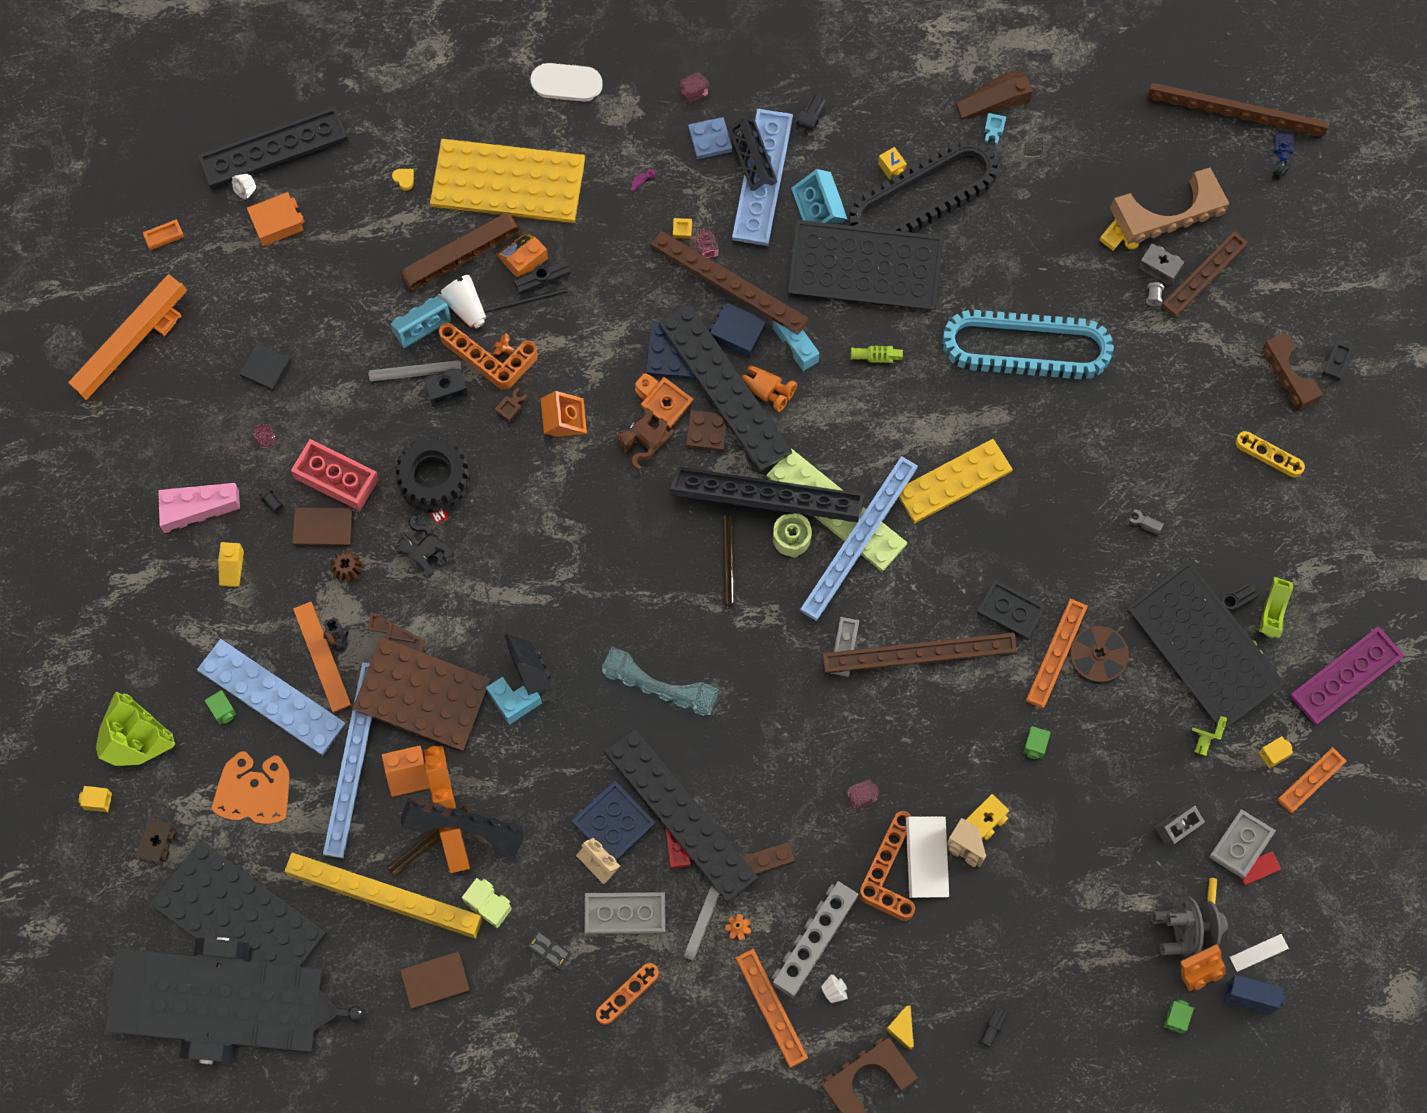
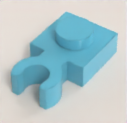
M988 113L984 131L988 133L985 137V144L988 143L989 139H994V146L998 145V135L1002 136L1005 116Z

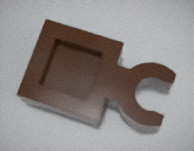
M519 388L513 391L512 398L506 396L495 408V412L509 423L522 409L519 404L527 400V394L517 397L520 393Z

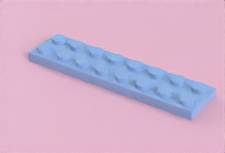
M757 109L755 121L778 182L773 186L764 184L755 191H752L744 175L732 240L764 246L769 245L793 114ZM750 157L748 167L752 168L753 158ZM757 172L754 175V183L760 180Z
M222 639L219 640L197 669L199 673L322 756H324L346 726V723Z

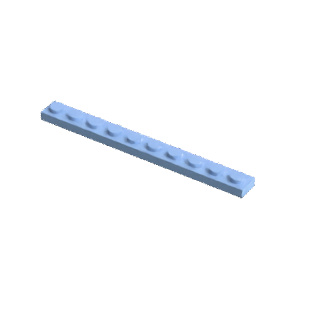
M901 456L801 607L800 611L815 621L818 620L917 470L918 466Z
M362 663L355 700L370 663ZM352 711L323 851L324 856L341 859L344 858L372 717L356 711Z

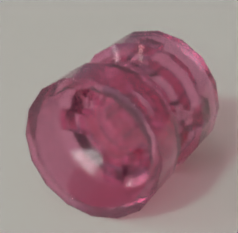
M259 424L254 429V436L261 447L268 448L275 443L274 432L268 424Z

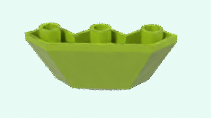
M115 692L99 728L96 745L99 759L115 766L140 765L175 746L173 734L136 703L131 696Z

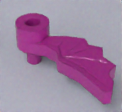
M648 169L647 174L641 173L634 177V180L631 182L632 192L644 184L646 179H654L656 177L655 171Z

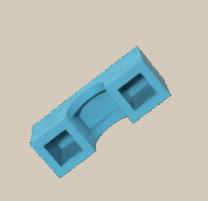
M773 321V330L782 342L786 341L793 352V358L803 371L819 362L820 353L803 330L799 335H796Z

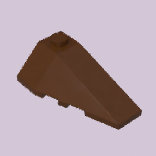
M1020 70L1001 74L958 101L956 105L961 119H966L1028 103L1031 99L1032 88L1027 76Z

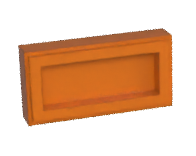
M177 219L143 232L150 251L184 237Z

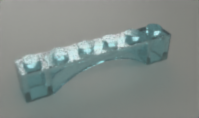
M612 646L602 666L603 673L610 679L615 680L618 678L623 680V683L633 687L635 685L640 687L645 693H656L663 700L669 701L671 699L676 701L677 705L683 708L691 707L701 715H711L719 697L720 689L703 682L682 686L659 682L644 673L636 665L629 653Z

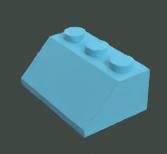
M816 169L791 188L804 221L841 225L848 220L831 172Z
M437 296L428 299L420 307L412 308L408 314L395 318L390 325L392 332L402 347L409 346L443 324L450 322L451 317L448 304Z

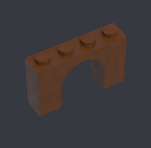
M883 1038L879 1039L873 1044L874 1048L868 1052L865 1049L856 1056L858 1060L852 1064L848 1061L840 1067L841 1072L837 1075L831 1073L823 1079L822 1089L839 1113H867L852 1089L854 1075L865 1067H876L883 1070L899 1092H902L917 1081L918 1077L890 1038L886 1040Z

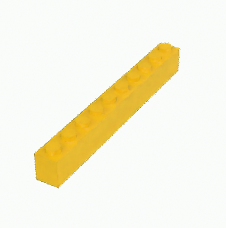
M291 853L285 869V873L289 877L475 939L482 923L481 915L295 853Z

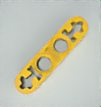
M1241 432L1236 438L1237 448L1290 477H1299L1305 469L1303 461L1250 432ZM1244 438H1247V442L1243 444L1242 440ZM1253 442H1255L1256 444L1254 445L1253 449H1251L1250 447L1252 446ZM1264 446L1267 452L1260 454L1257 452V447ZM1280 455L1283 458V462L1277 463L1273 457ZM1287 460H1289L1290 462L1288 463L1287 467H1285L1284 465L1286 464ZM1294 465L1298 466L1296 471L1292 470Z

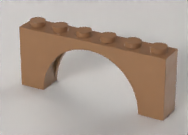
M1211 168L1194 172L1189 181L1193 192L1192 207L1179 215L1162 216L1154 214L1139 205L1131 193L1114 198L1110 209L1128 244L1133 242L1140 243L1146 238H1155L1161 233H1170L1179 227H1189L1194 222H1204L1210 217L1223 215L1229 206V202Z

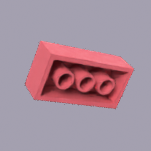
M311 439L291 469L294 479L358 511H361L379 480L376 471Z

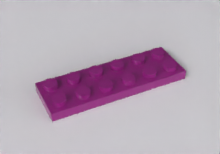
M1378 626L1295 690L1290 697L1316 726L1402 659L1404 654Z

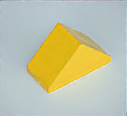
M906 1006L886 1030L907 1050H912L914 1047L910 1006Z

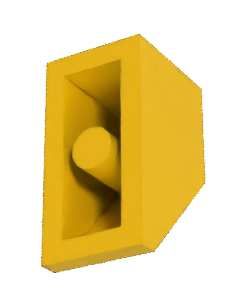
M221 542L218 559L220 586L239 587L244 550L240 543Z

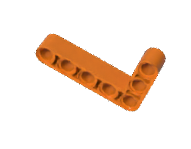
M446 323L439 328L441 342L502 390L511 388L538 357L534 342L525 341L502 364L454 325ZM446 333H452L449 337L444 336ZM460 344H466L463 348L458 347ZM527 350L533 351L531 354H525ZM476 354L480 355V357L477 359L472 358V356ZM516 363L521 364V365H520L519 367H517V368L512 367V366H513L514 364H516ZM490 365L494 366V368L491 370L486 369V367ZM504 376L508 377L506 381L500 380V378Z
M905 811L898 812L895 815L859 893L860 899L864 903L902 921H908L912 918L915 912V905L912 901L882 886L907 835L906 826H900L897 823L899 818L906 820V817H911ZM896 836L899 842L893 844L889 841V837ZM887 853L890 855L891 860L883 861L880 855ZM879 871L883 877L875 879L872 876V872ZM869 888L873 890L874 896L867 897L863 891ZM884 897L890 898L892 905H884L882 899ZM900 907H909L911 913L907 915L901 913Z

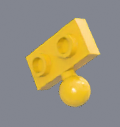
M1116 219L1099 239L1112 251L1122 240L1125 241V246L1130 250H1134L1139 246V243L1136 242L1128 244Z

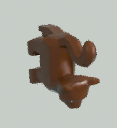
M647 407L641 419L635 421L629 430L619 432L616 436L620 446L624 449L623 453L625 455L632 448L636 440L647 449L646 453H636L631 457L630 464L636 470L642 468L638 464V460L651 458L655 451L674 435L673 429L666 428L668 422L663 418L659 419L658 426L655 429L649 425L653 419V411Z

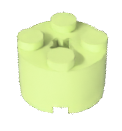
M797 513L785 514L777 519L773 529V544L780 553L786 556L798 557L808 549L812 535L808 519Z

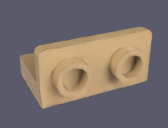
M591 838L582 844L583 848L576 856L604 884L612 877L620 865L613 856L609 855L602 848L598 841Z

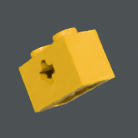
M992 794L966 821L979 828L982 840L984 838L988 840L995 832L993 829L997 825L1001 827L1008 820L1009 810ZM988 817L991 818L990 821H987V822L984 821V818H988Z

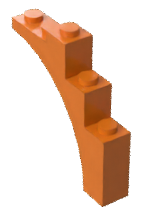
M432 746L424 750L433 804L438 803L444 807L454 809L456 805L443 746ZM454 827L439 828L450 873L470 869L461 829Z

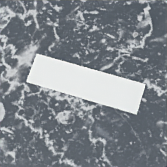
M1282 934L1235 954L1230 959L1238 972L1289 948Z

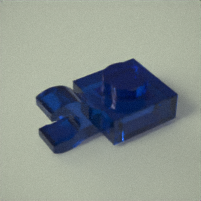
M1275 133L1274 153H1280L1279 163L1284 161V164H1287L1290 154L1294 151V134Z

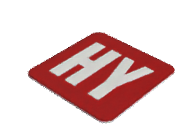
M444 508L439 509L438 513H433V510L430 512L436 524L449 518Z

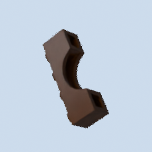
M1285 332L1266 341L1263 347V354L1266 359L1270 360L1272 369L1280 377L1283 388L1289 392L1291 402L1300 411L1319 402L1323 394L1314 379L1301 378L1292 371L1289 357L1292 355L1295 347Z

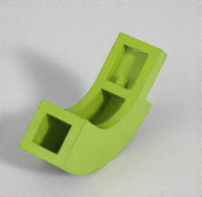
M1277 577L1273 579L1259 625V632L1264 633L1268 637L1280 638L1282 634L1285 610L1293 591L1292 582Z

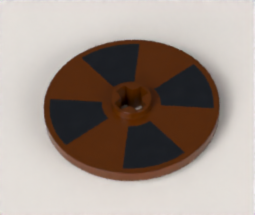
M1092 626L1084 629L1075 637L1070 649V658L1073 667L1082 677L1092 682L1104 683L1112 681L1122 674L1128 663L1129 651L1125 640L1119 633L1108 627ZM1099 650H1101L1103 652V656L1097 658L1096 652H1099Z

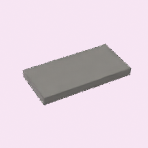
M665 892L585 893V934H665Z

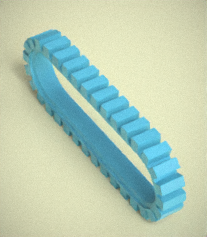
M969 310L962 312L961 317L958 314L952 317L951 322L947 323L943 335V350L945 355L949 354L948 359L952 363L959 359L958 367L963 369L966 363H969V370L974 371L977 370L978 364H980L981 371L988 372L989 366L992 365L993 372L999 373L1001 366H1004V373H1012L1013 367H1016V374H1023L1024 369L1028 368V375H1035L1036 369H1040L1039 376H1046L1048 370H1051V377H1058L1059 372L1063 371L1062 378H1070L1071 373L1074 372V379H1081L1083 373H1085L1088 379L1093 378L1095 373L1097 375L1101 374L1104 368H1107L1113 353V345H1111L1113 340L1110 334L1106 335L1107 329L1101 326L1097 330L1098 323L1092 320L1090 325L1087 326L1086 319L1081 318L1078 319L1077 324H1074V318L1067 317L1064 324L1062 323L1063 317L1057 316L1054 323H1052L1051 316L1045 315L1042 322H1040L1039 315L1033 314L1031 321H1028V314H1020L1019 320H1016V313H1009L1008 319H1004V312H997L996 318H993V311H986L985 316L981 317V310H974L973 316H970ZM968 326L1085 335L1097 342L1100 348V355L1092 362L1077 363L970 354L958 347L955 335L960 329Z

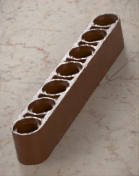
M509 213L502 214L401 271L400 275L410 290H416L514 236L519 231V227Z

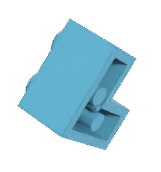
M503 677L486 687L489 696L509 725L542 704L541 697L537 692L528 695L524 686L513 692Z

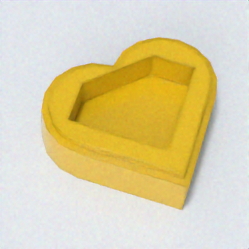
M396 169L392 174L393 181L399 184L402 190L408 191L412 189L414 185V170Z

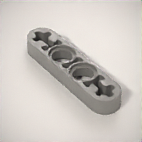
M712 885L684 954L685 958L692 961L695 959L720 895Z

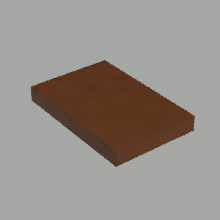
M295 507L293 546H351L353 509Z
M459 951L400 970L411 1009L470 991Z

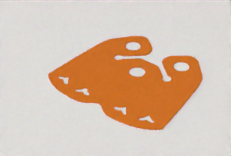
M239 752L226 763L222 771L211 809L219 816L231 820H241L245 817H250L254 822L262 824L277 823L284 820L287 813L289 771L279 756L275 755L263 763V770L270 778L274 779L273 783H269V780L263 773L251 771L242 776L241 779H238V774L244 773L253 766V759L246 752ZM239 759L246 761L244 767L238 766L237 762ZM272 763L278 764L279 768L277 771L270 770ZM257 779L259 782L258 786L251 787V780ZM224 806L225 811L218 809V807ZM235 809H237L240 812V814L232 812H234ZM262 812L265 817L257 816V814ZM275 812L280 815L272 817L275 814Z

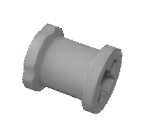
M1158 282L1149 283L1147 287L1149 294L1148 298H1146V304L1150 306L1162 305L1161 295L1164 285Z

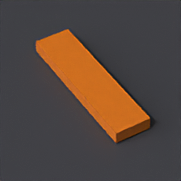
M1332 747L1285 791L1277 801L1292 814L1347 761Z

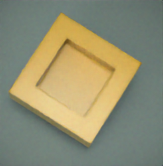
M674 218L673 238L691 239L692 219Z

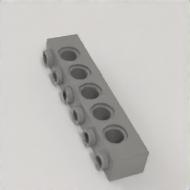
M839 881L836 885L832 884L826 892L828 898L825 902L821 901L815 910L818 912L814 919L810 917L804 927L807 929L803 936L799 934L794 942L795 949L793 952L788 951L783 959V962H785L783 968H778L772 976V979H774L773 986L791 998L795 997L858 898V893ZM832 901H838L841 904V907L839 909H833L830 906V903ZM826 917L830 920V924L822 926L819 920ZM811 934H816L820 940L817 943H812L808 937ZM800 951H806L809 957L806 960H801L797 954ZM795 968L798 971V975L790 977L787 974V970Z

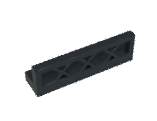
M743 117L728 129L749 187L752 191H755L764 184L773 186L778 181L756 121ZM739 127L742 128L740 137L737 136L735 131ZM744 141L748 145L746 153L742 150ZM750 157L753 158L752 168L748 167ZM755 172H757L760 177V180L756 183H754L753 180Z

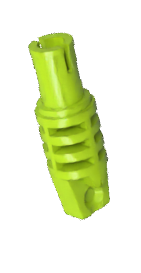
M893 346L851 348V360L863 359L871 363H893V360H902L903 350L893 349Z

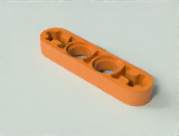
M652 963L643 965L596 1011L598 1022L603 1025L612 1023L648 989L659 976L657 966ZM646 969H654V977L648 976L645 979L647 984L644 985L638 976L641 975L643 978L646 975ZM636 981L640 983L641 989L634 993L630 991L629 985ZM620 995L626 999L625 1005L621 1007L614 1003L615 998ZM611 1003V1005L615 1010H617V1012L614 1013V1011L612 1010L609 1013L610 1018L608 1020L606 1018L602 1020L601 1011L607 1012L610 1009V1006H608V1004Z

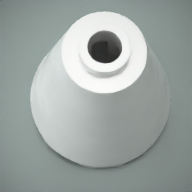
M464 275L462 276V281L456 279L440 291L442 294H438V296L470 327L478 328L485 323L484 319L486 316L471 277Z

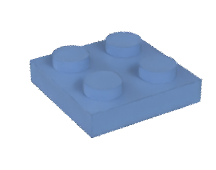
M723 117L688 125L697 159L732 152V145Z

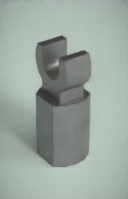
M1139 510L1133 511V515L1137 516L1138 519L1130 518L1129 523L1131 525H1140L1141 528L1159 535L1164 523L1149 516H1143Z

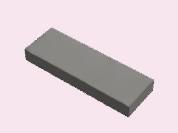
M840 617L834 652L854 650L859 620ZM850 671L831 674L849 677Z

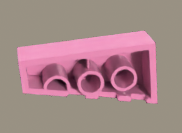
M235 483L158 490L160 527L164 534L178 527L188 526L187 524L196 521L201 522L206 520V518L240 509L239 490Z

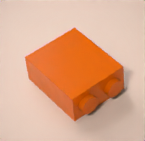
M288 192L247 208L262 246L304 231L302 223L305 222L301 212H296L298 205L294 197L290 198Z

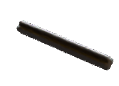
M724 515V605L734 606L733 515Z
M465 806L460 808L463 812L470 813ZM439 828L432 830L387 867L389 872L393 876L440 840Z

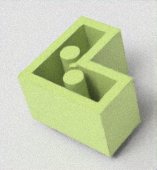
M476 878L462 899L468 908L498 928L512 910L511 905H509L510 901L503 895L498 897L494 894L493 886L485 879L480 881Z

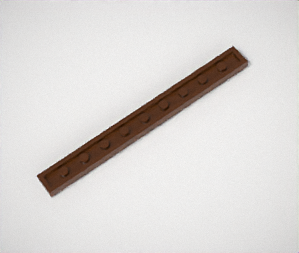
M1152 82L1147 98L1155 101H1165L1173 105L1187 106L1191 109L1197 108L1209 113L1215 112L1227 117L1233 116L1245 121L1251 120L1263 125L1269 124L1278 128L1291 129L1295 132L1310 133L1313 136L1324 137L1329 126V122Z
M661 231L650 243L651 248L796 335H799L808 324V317L665 232Z
M1014 633L828 652L823 653L822 658L824 673L827 674L1014 654L1017 652Z

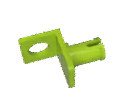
M1220 717L1215 734L1192 728V731L1198 732V735H1200L1194 752L1207 756L1211 739H1221L1227 722L1226 717Z

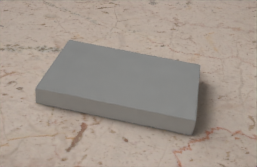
M1241 809L1209 858L1245 879L1276 830Z

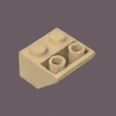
M961 818L947 842L948 851L955 856H962L966 859L965 862L973 867H981L986 854L979 828Z

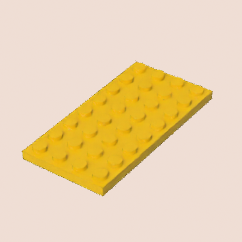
M441 139L430 206L498 215L509 213L511 216L575 223L585 155Z

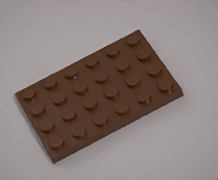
M380 637L352 710L463 752L490 679Z

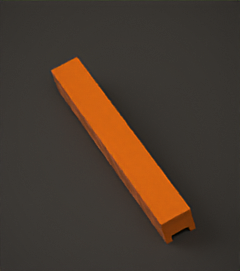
M168 274L68 382L72 388L87 400L187 292L184 285Z

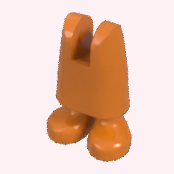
M751 365L747 368V372L754 379L747 375L741 376L750 391L765 403L771 401L774 410L777 412L784 409L787 400L792 398L797 388V382L789 381L786 385L781 384L782 378Z

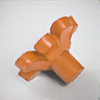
M507 333L501 337L500 343H495L494 347L496 349L493 354L499 355L504 351L508 354L512 353L513 348L508 345L509 335Z
M738 914L736 919L734 917L728 919L730 924L725 926V930L727 932L731 931L730 939L734 940L738 936V939L742 941L745 939L744 934H751V929L747 927L751 922L749 919L743 920L742 914Z

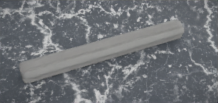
M458 360L369 371L370 381L442 374L449 369L460 368L461 371L462 367L461 362Z

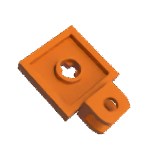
M643 374L635 383L636 394L644 400L641 403V407L644 410L647 407L653 411L652 416L657 420L663 418L667 421L669 429L694 400L665 377L658 383L652 376ZM671 400V406H663L664 403L662 401Z

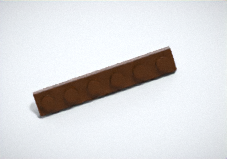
M1234 231L1163 302L1162 307L1176 318L1247 246L1248 242Z

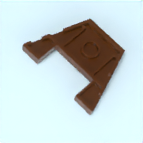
M371 612L368 624L369 631L386 633V639L423 653L425 644L423 639ZM361 669L358 670L356 687H358Z

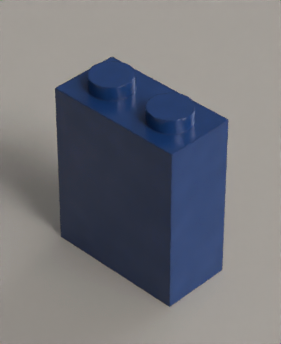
M726 303L724 308L721 307L719 309L718 319L716 323L713 322L711 324L709 332L719 345L751 358L766 330L767 320Z
M1235 975L1227 982L1224 1001L1272 1014L1280 1006L1283 1007L1284 988Z

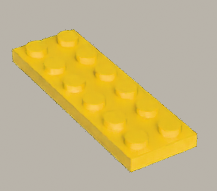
M991 439L908 483L898 498L915 524L1011 473L1013 469L994 439Z

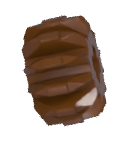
M342 550V555L340 556L335 553L336 559H331L330 561L333 565L330 567V571L334 572L333 577L335 579L339 578L341 583L345 579L350 583V578L352 577L357 580L356 573L361 574L362 569L360 567L363 566L362 561H359V555L353 556V551L351 550L348 554L345 553V550Z

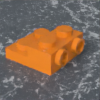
M1217 944L1181 961V977L1189 992L1194 989L1199 990L1211 981H1218L1226 974L1225 965L1221 960V950Z

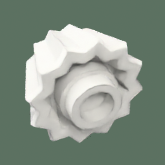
M243 174L232 177L233 190L240 198L246 199L255 191L256 185L250 175Z
M830 975L821 986L827 999L831 1003L847 999L845 983L842 979L838 980L834 975Z

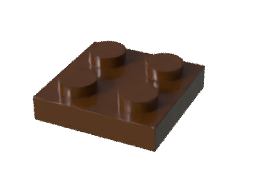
M691 410L686 448L724 452L727 424L720 413Z

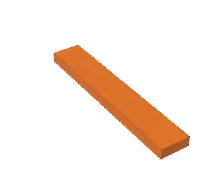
M1073 599L1069 600L1026 702L1044 709L1086 612L1087 605Z
M312 602L293 608L333 714L352 707L327 640L323 638L324 633Z
M754 949L735 957L789 1068L808 1060Z

